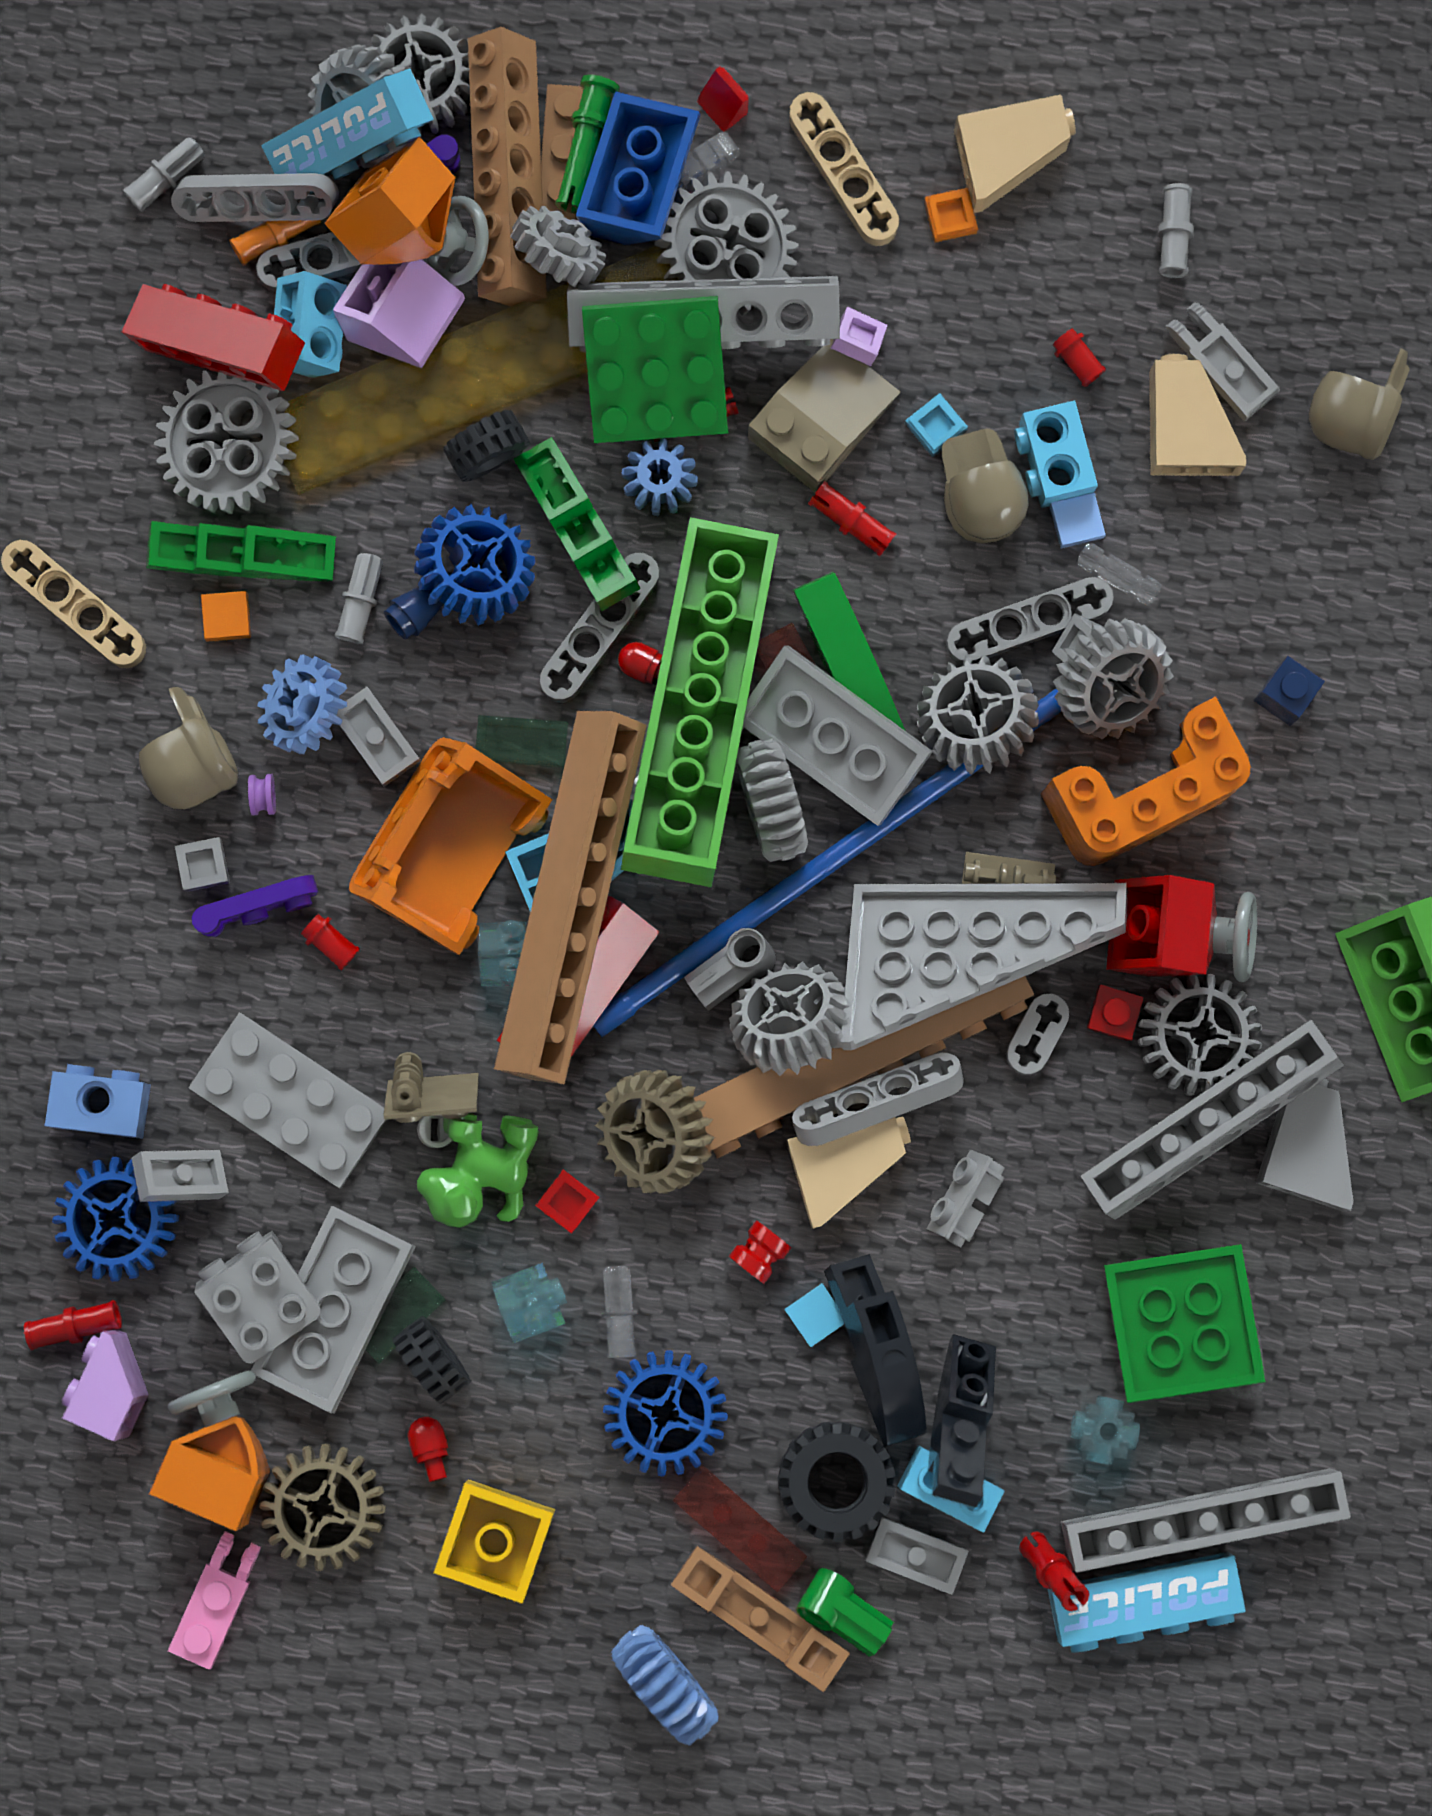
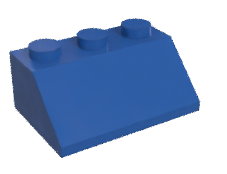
M615 92L576 213L578 221L592 232L591 236L626 245L662 239L701 116L699 111Z

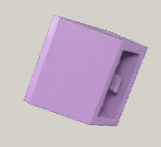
M422 259L399 264H362L333 308V312L347 341L422 368L464 302L465 296Z
M120 1330L102 1331L99 1338L93 1336L90 1339L83 1353L82 1362L87 1365L80 1381L73 1379L64 1394L62 1405L66 1406L67 1409L62 1418L109 1440L116 1441L130 1436L149 1394L127 1334Z

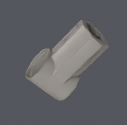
M742 928L729 937L723 949L684 978L698 999L709 1011L750 981L751 978L757 979L766 976L767 968L771 971L776 962L773 947L757 930ZM752 945H759L760 952L758 956L750 962H743L742 955L744 951Z

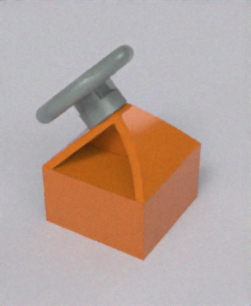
M420 136L365 171L324 223L360 264H399L428 258L430 267L454 286L463 285L476 276L484 263L489 244L488 223L483 210L477 202L469 197H452L455 176ZM459 209L465 210L471 216L475 227V238L469 237L466 230L462 228ZM466 250L473 252L468 264L461 271L456 273L449 271L457 255L463 254Z
M245 1371L177 1398L168 1404V1412L172 1415L197 1407L205 1428L171 1442L150 1490V1495L234 1531L249 1523L262 1493L263 1486L270 1474V1469L258 1438L246 1420L238 1416L240 1412L236 1402L232 1401L230 1393L254 1383L256 1379L254 1372Z

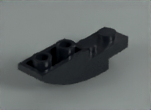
M870 1254L830 1265L824 1273L857 1357L851 1361V1364L884 1448L925 1435L927 1433L926 1414L919 1373L908 1331L894 1291L885 1293Z
M953 1334L949 1341L936 1402L928 1472L933 1473V1496L977 1508L983 1498L986 1426L993 1415L996 1346Z

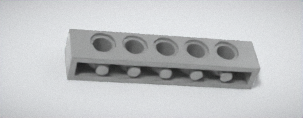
M838 276L589 283L586 287L581 283H578L576 287L569 284L567 290L569 346H580V351L586 352L582 306L718 296L722 349L738 348L741 346V342L759 341V346L765 348L785 346V340H803V344L806 346H826L830 344V339H840ZM792 303L802 305L807 311L805 317L796 323L786 321L781 315L784 307ZM744 305H754L760 309L762 315L757 322L745 324L737 318L736 313Z
M1310 1020L1082 1174L1081 1178L1104 1213L1116 1220L1344 1065L1314 1022Z
M1329 1468L1060 1522L1068 1560L1072 1563L1073 1570L1080 1572L1349 1519L1351 1517L1341 1471Z

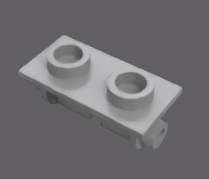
M970 1150L967 1156L957 1163L953 1171V1181L945 1196L935 1203L931 1211V1221L927 1230L945 1237L947 1241L960 1248L965 1240L970 1242L984 1216V1213L972 1207V1204L977 1199L985 1205H990L1004 1180L1001 1174L1005 1167L993 1161L989 1156Z

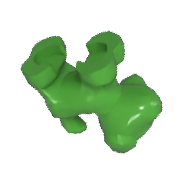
M468 1113V1115L462 1118H443L444 1132L448 1134L451 1140L458 1142L453 1166L427 1169L421 1172L417 1180V1190L427 1201L434 1220L450 1227H464L476 1221L483 1208V1187H491L505 1193L506 1204L497 1214L500 1221L511 1222L517 1219L523 1208L522 1188L526 1183L528 1164L526 1161L537 1140L538 1126L532 1124L530 1119L503 1116L500 1131L507 1144L503 1148H498L482 1141V1121H477V1115Z

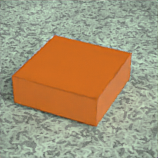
M968 188L925 197L924 202L934 243L978 232Z
M246 591L201 595L204 639L207 642L251 638L249 601Z

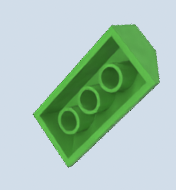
M1432 897L1335 933L1401 1102L1432 1092Z

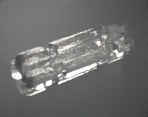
M1088 543L1084 547L1077 560L1078 566L1090 573L1095 570L1099 573L1098 578L1103 579L1126 594L1131 591L1136 594L1134 599L1145 605H1151L1161 590L1162 585L1160 582L1148 575L1146 578L1140 576L1141 571L1112 554L1109 557L1103 554L1105 550L1093 543Z

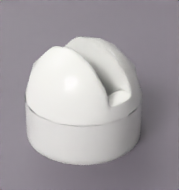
M434 1115L423 1116L420 1119L417 1133L423 1144L431 1148H440L452 1141L448 1134L444 1132V1117ZM431 1119H438V1141H431Z

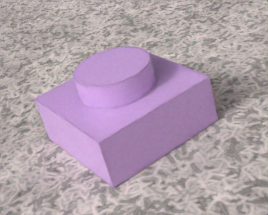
M847 307L840 319V339L833 340L831 349L871 366L878 355L887 325Z

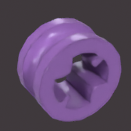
M266 774L264 779H258L256 775H249L248 798L252 816L258 815L261 810H266L269 815L275 814L276 793L273 774Z

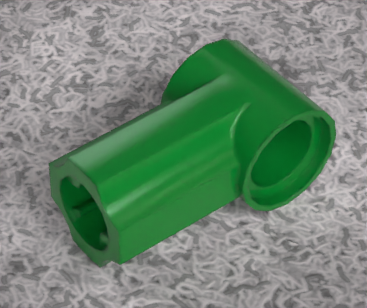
M820 1568L796 1607L797 1613L816 1628L824 1631L832 1630L867 1656L875 1655L890 1635L894 1621L853 1593L854 1587L843 1576L832 1570Z

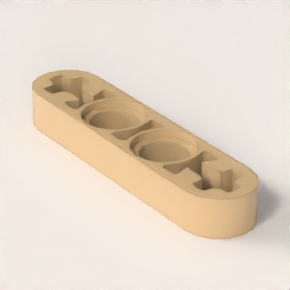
M812 92L798 95L790 106L789 121L792 129L860 236L873 246H883L890 243L895 238L899 226V217L894 206L827 101L821 95ZM807 106L810 111L819 110L816 120L822 132L814 140L810 138L815 136L816 132L812 122L809 119L802 121L799 119L802 115V107ZM828 125L831 126L830 129L825 130ZM836 141L843 146L845 154L840 160L829 162L821 156V146L826 142ZM852 177H858L866 182L868 191L860 198L849 197L843 190L844 182ZM874 198L878 201L873 203L872 210L877 218L884 219L887 217L889 219L886 225V232L884 233L878 228L869 229L872 218L866 206ZM864 208V209L861 211V213H858V212L856 211V210H858V209Z
M18 540L5 548L1 559L5 572L111 663L120 668H131L143 660L146 654V644L139 632L35 544L25 540ZM32 552L33 554L29 559L42 572L39 578L36 579L25 568H20L17 572L14 571L17 567V563L14 560L15 555L20 553L26 556ZM46 565H49L51 567L50 569L43 572L45 570ZM55 579H63L69 585L67 597L59 602L48 600L45 594L48 583ZM35 580H37L36 583H35V586H34V587H31V586H30V583H32V582H34ZM89 607H97L103 614L101 625L94 630H85L79 624L80 614ZM114 621L118 625L111 630L125 641L130 637L134 638L131 645L135 651L130 656L126 653L120 654L119 657L115 656L118 648L105 636ZM105 636L102 644H99L97 640Z

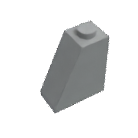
M1324 1079L1278 1110L1256 1183L1342 1212L1351 1211L1354 1201L1339 1091L1327 1088L1329 1081Z

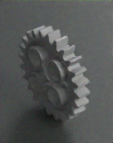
M726 171L722 175L719 183L712 172H709L704 177L702 184L696 178L691 179L687 184V191L681 187L676 191L675 202L672 204L664 229L665 233L662 235V239L654 241V245L666 249L658 257L657 263L670 264L671 266L664 279H743L736 273L734 264H741L749 271L750 279L789 277L785 271H791L796 266L797 261L787 255L793 253L798 248V243L787 240V237L796 230L795 225H783L781 221L788 214L789 210L780 209L776 211L773 205L778 195L774 194L765 199L761 196L764 184L760 182L753 190L748 188V176L745 174L737 184L733 183L730 171ZM703 210L714 212L718 217L719 224L708 222L703 215ZM744 224L754 225L760 232V238L750 236L746 232ZM690 230H692L698 237L692 236L690 234ZM724 239H726V240L728 241V242H727V247H728L730 250H728V249L725 248V247H726V241H725ZM693 250L704 253L708 258L709 265L699 264L693 257ZM756 251H757V252H760V253L763 255V258H761V257L756 253ZM744 305L739 308L738 312L740 315L745 316L751 310V305Z
M203 371L202 385H198L191 379L186 380L189 393L185 396L178 391H174L173 395L178 402L176 408L171 406H163L162 408L170 416L169 422L156 424L157 428L166 433V438L154 441L156 447L166 451L164 455L156 459L157 464L170 468L163 475L164 480L171 484L177 483L173 491L183 498L188 496V503L197 508L203 503V508L211 513H215L220 505L222 511L232 514L235 502L240 508L248 511L250 510V497L252 496L262 503L266 502L263 489L268 486L278 491L280 487L274 479L276 474L290 475L289 470L282 465L283 460L295 459L297 456L287 449L288 443L299 440V436L286 430V428L296 422L295 417L289 413H283L289 407V402L282 397L276 398L279 392L277 389L219 372L216 380L212 374ZM253 408L252 420L247 425L241 426V417L244 412ZM211 411L209 424L199 429V420L205 413ZM230 434L239 440L229 439ZM263 435V439L260 442L248 441ZM192 440H204L202 443H196L190 446V442ZM214 442H223V448ZM253 452V463L249 468L242 470L241 463L244 456ZM211 455L210 467L205 472L199 473V463L203 458Z

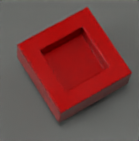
M1099 985L1086 1029L1129 1042L1132 1041L1144 997Z
M563 1169L535 1206L573 1234L600 1197Z

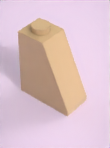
M1061 95L957 116L954 132L974 213L985 210L1067 150L1071 135H1075V121L1071 108L1064 109Z
M1168 354L1162 356L1161 360H1155L1149 371L1151 475L1239 476L1246 466V456L1201 361L1188 360V357L1183 354Z
M903 1116L888 1119L818 1146L802 1144L797 1137L787 1139L786 1143L811 1229L825 1224L906 1154L904 1144L911 1143V1139Z

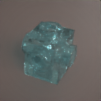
M508 920L504 922L479 923L478 955L481 987H513L528 921Z
M543 1263L491 1282L501 1316L513 1343L566 1324L560 1308L561 1305L568 1303L563 1287L558 1277L549 1279Z
M1097 1395L1096 1404L1083 1402L1082 1410H1075L1071 1423L1070 1437L1076 1439V1448L1087 1451L1085 1460L1113 1465L1114 1457L1126 1459L1128 1449H1136L1140 1423L1133 1422L1135 1413L1123 1410L1125 1401ZM1107 1422H1111L1115 1426L1114 1437L1110 1440H1104L1100 1435L1101 1426Z

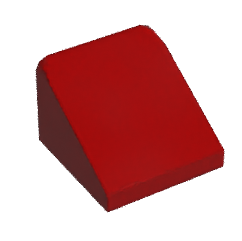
M719 66L715 69L699 94L697 102L722 131H727L748 114L749 96L725 68Z

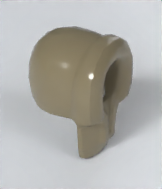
M1402 348L1400 349L1385 387L1349 374L1329 371L1316 389L1309 409V422L1315 436L1332 448L1358 454L1364 459L1374 460L1379 457L1386 445L1401 407L1402 396L1400 393L1410 370L1407 365L1408 352Z
M982 429L947 439L942 445V458L947 478L944 503L953 529L964 539L981 544L996 542L1010 536L1026 517L1029 506L1028 493L1021 473L1012 461L1007 460L998 434L992 429Z
M172 687L169 688V692L183 724L179 728L147 744L139 752V767L143 779L155 799L173 809H189L201 805L221 791L233 788L237 784L239 772L225 740L218 731L211 728L199 702L194 697L188 696L182 688Z

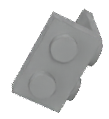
M259 1231L252 1234L236 1247L240 1253L224 1263L221 1258H218L198 1273L201 1280L196 1283L194 1291L246 1363L256 1362L312 1323L321 1314L320 1305L282 1253L283 1245L273 1231H270L263 1237Z

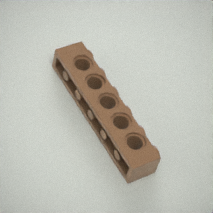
M499 27L468 38L474 201L483 210L489 229L488 250L484 263L477 273L479 297L510 307H516L547 298L546 273L541 274L530 263H527L524 260L527 254L516 250L514 246L517 241L510 237L513 231L512 227L522 210L527 211L529 206H533L539 211L541 206H543L536 41L504 27Z

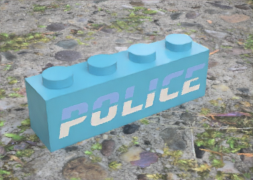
M407 69L383 77L261 146L274 174L318 173L325 176L332 174L334 179L337 180L358 170L357 160L363 158L366 164L390 153L387 144L394 141L396 147H399L421 136L418 128L434 119L411 69Z
M1228 1552L1080 1580L1089 1590L1090 1596L1083 1607L1074 1595L1070 1596L1079 1609L1076 1611H1067L1053 1591L1048 1589L1058 1643L1062 1647L1070 1646L1071 1652L1096 1649L1099 1647L1097 1640L1116 1637L1118 1644L1144 1639L1143 1631L1161 1628L1162 1635L1181 1633L1189 1630L1188 1623L1205 1619L1207 1626L1223 1625L1234 1622V1614L1246 1612L1235 1556Z

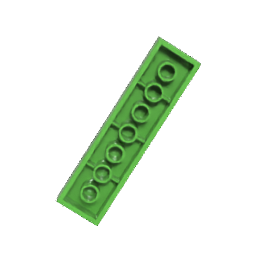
M690 517L623 850L621 870L712 887L779 534Z

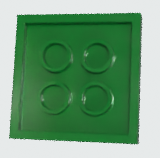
M718 296L582 306L594 443L728 433Z
M1241 1244L1104 1265L1127 1404L1266 1382Z

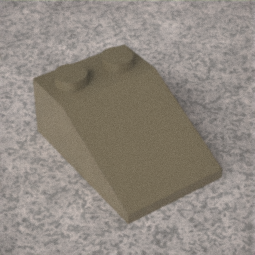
M830 339L829 345L820 348L775 393L748 427L749 440L814 492L818 490L824 481L831 477L901 393L868 365L831 349L834 339Z

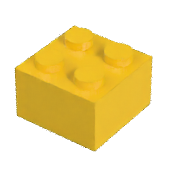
M468 1479L464 1483L434 1573L523 1603L555 1509Z

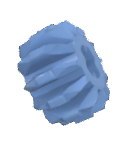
M661 438L659 450L653 451L651 443L644 441L642 442L644 456L631 451L628 454V460L633 466L622 469V478L631 481L624 487L625 495H638L635 507L639 510L643 509L649 501L652 502V515L658 516L660 514L661 503H666L668 510L672 514L676 513L678 506L675 497L682 502L689 503L692 495L687 488L697 486L698 477L689 473L695 468V461L693 458L681 460L684 454V446L681 444L675 446L671 452H668V441ZM660 469L666 470L668 474L667 483L663 484L661 479L660 485L652 483V471L656 470L657 474H660Z

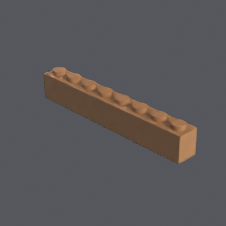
M577 711L496 1058L495 1070L530 1080L565 1084L647 727L646 724L614 711Z
M1026 976L854 1050L832 1048V1060L820 1058L816 1062V1070L810 1065L801 1067L798 1075L789 1068L779 1076L773 1069L763 1073L757 1067L694 1097L695 1101L706 1102L703 1109H701L703 1117L713 1119L710 1125L705 1128L706 1132L715 1137V1139L705 1147L709 1152L714 1151L718 1159L741 1148L739 1138L755 1131L759 1139L782 1128L783 1126L779 1119L793 1113L800 1105L859 1083L862 1079L876 1072L880 1075L904 1066L902 1060L916 1053H919L921 1059L946 1049L943 1040L957 1033H960L962 1040H965L987 1029L984 1020L1000 1013L1003 1020H1006L1027 1010L1028 1007L1025 1001L1030 999L1034 993Z

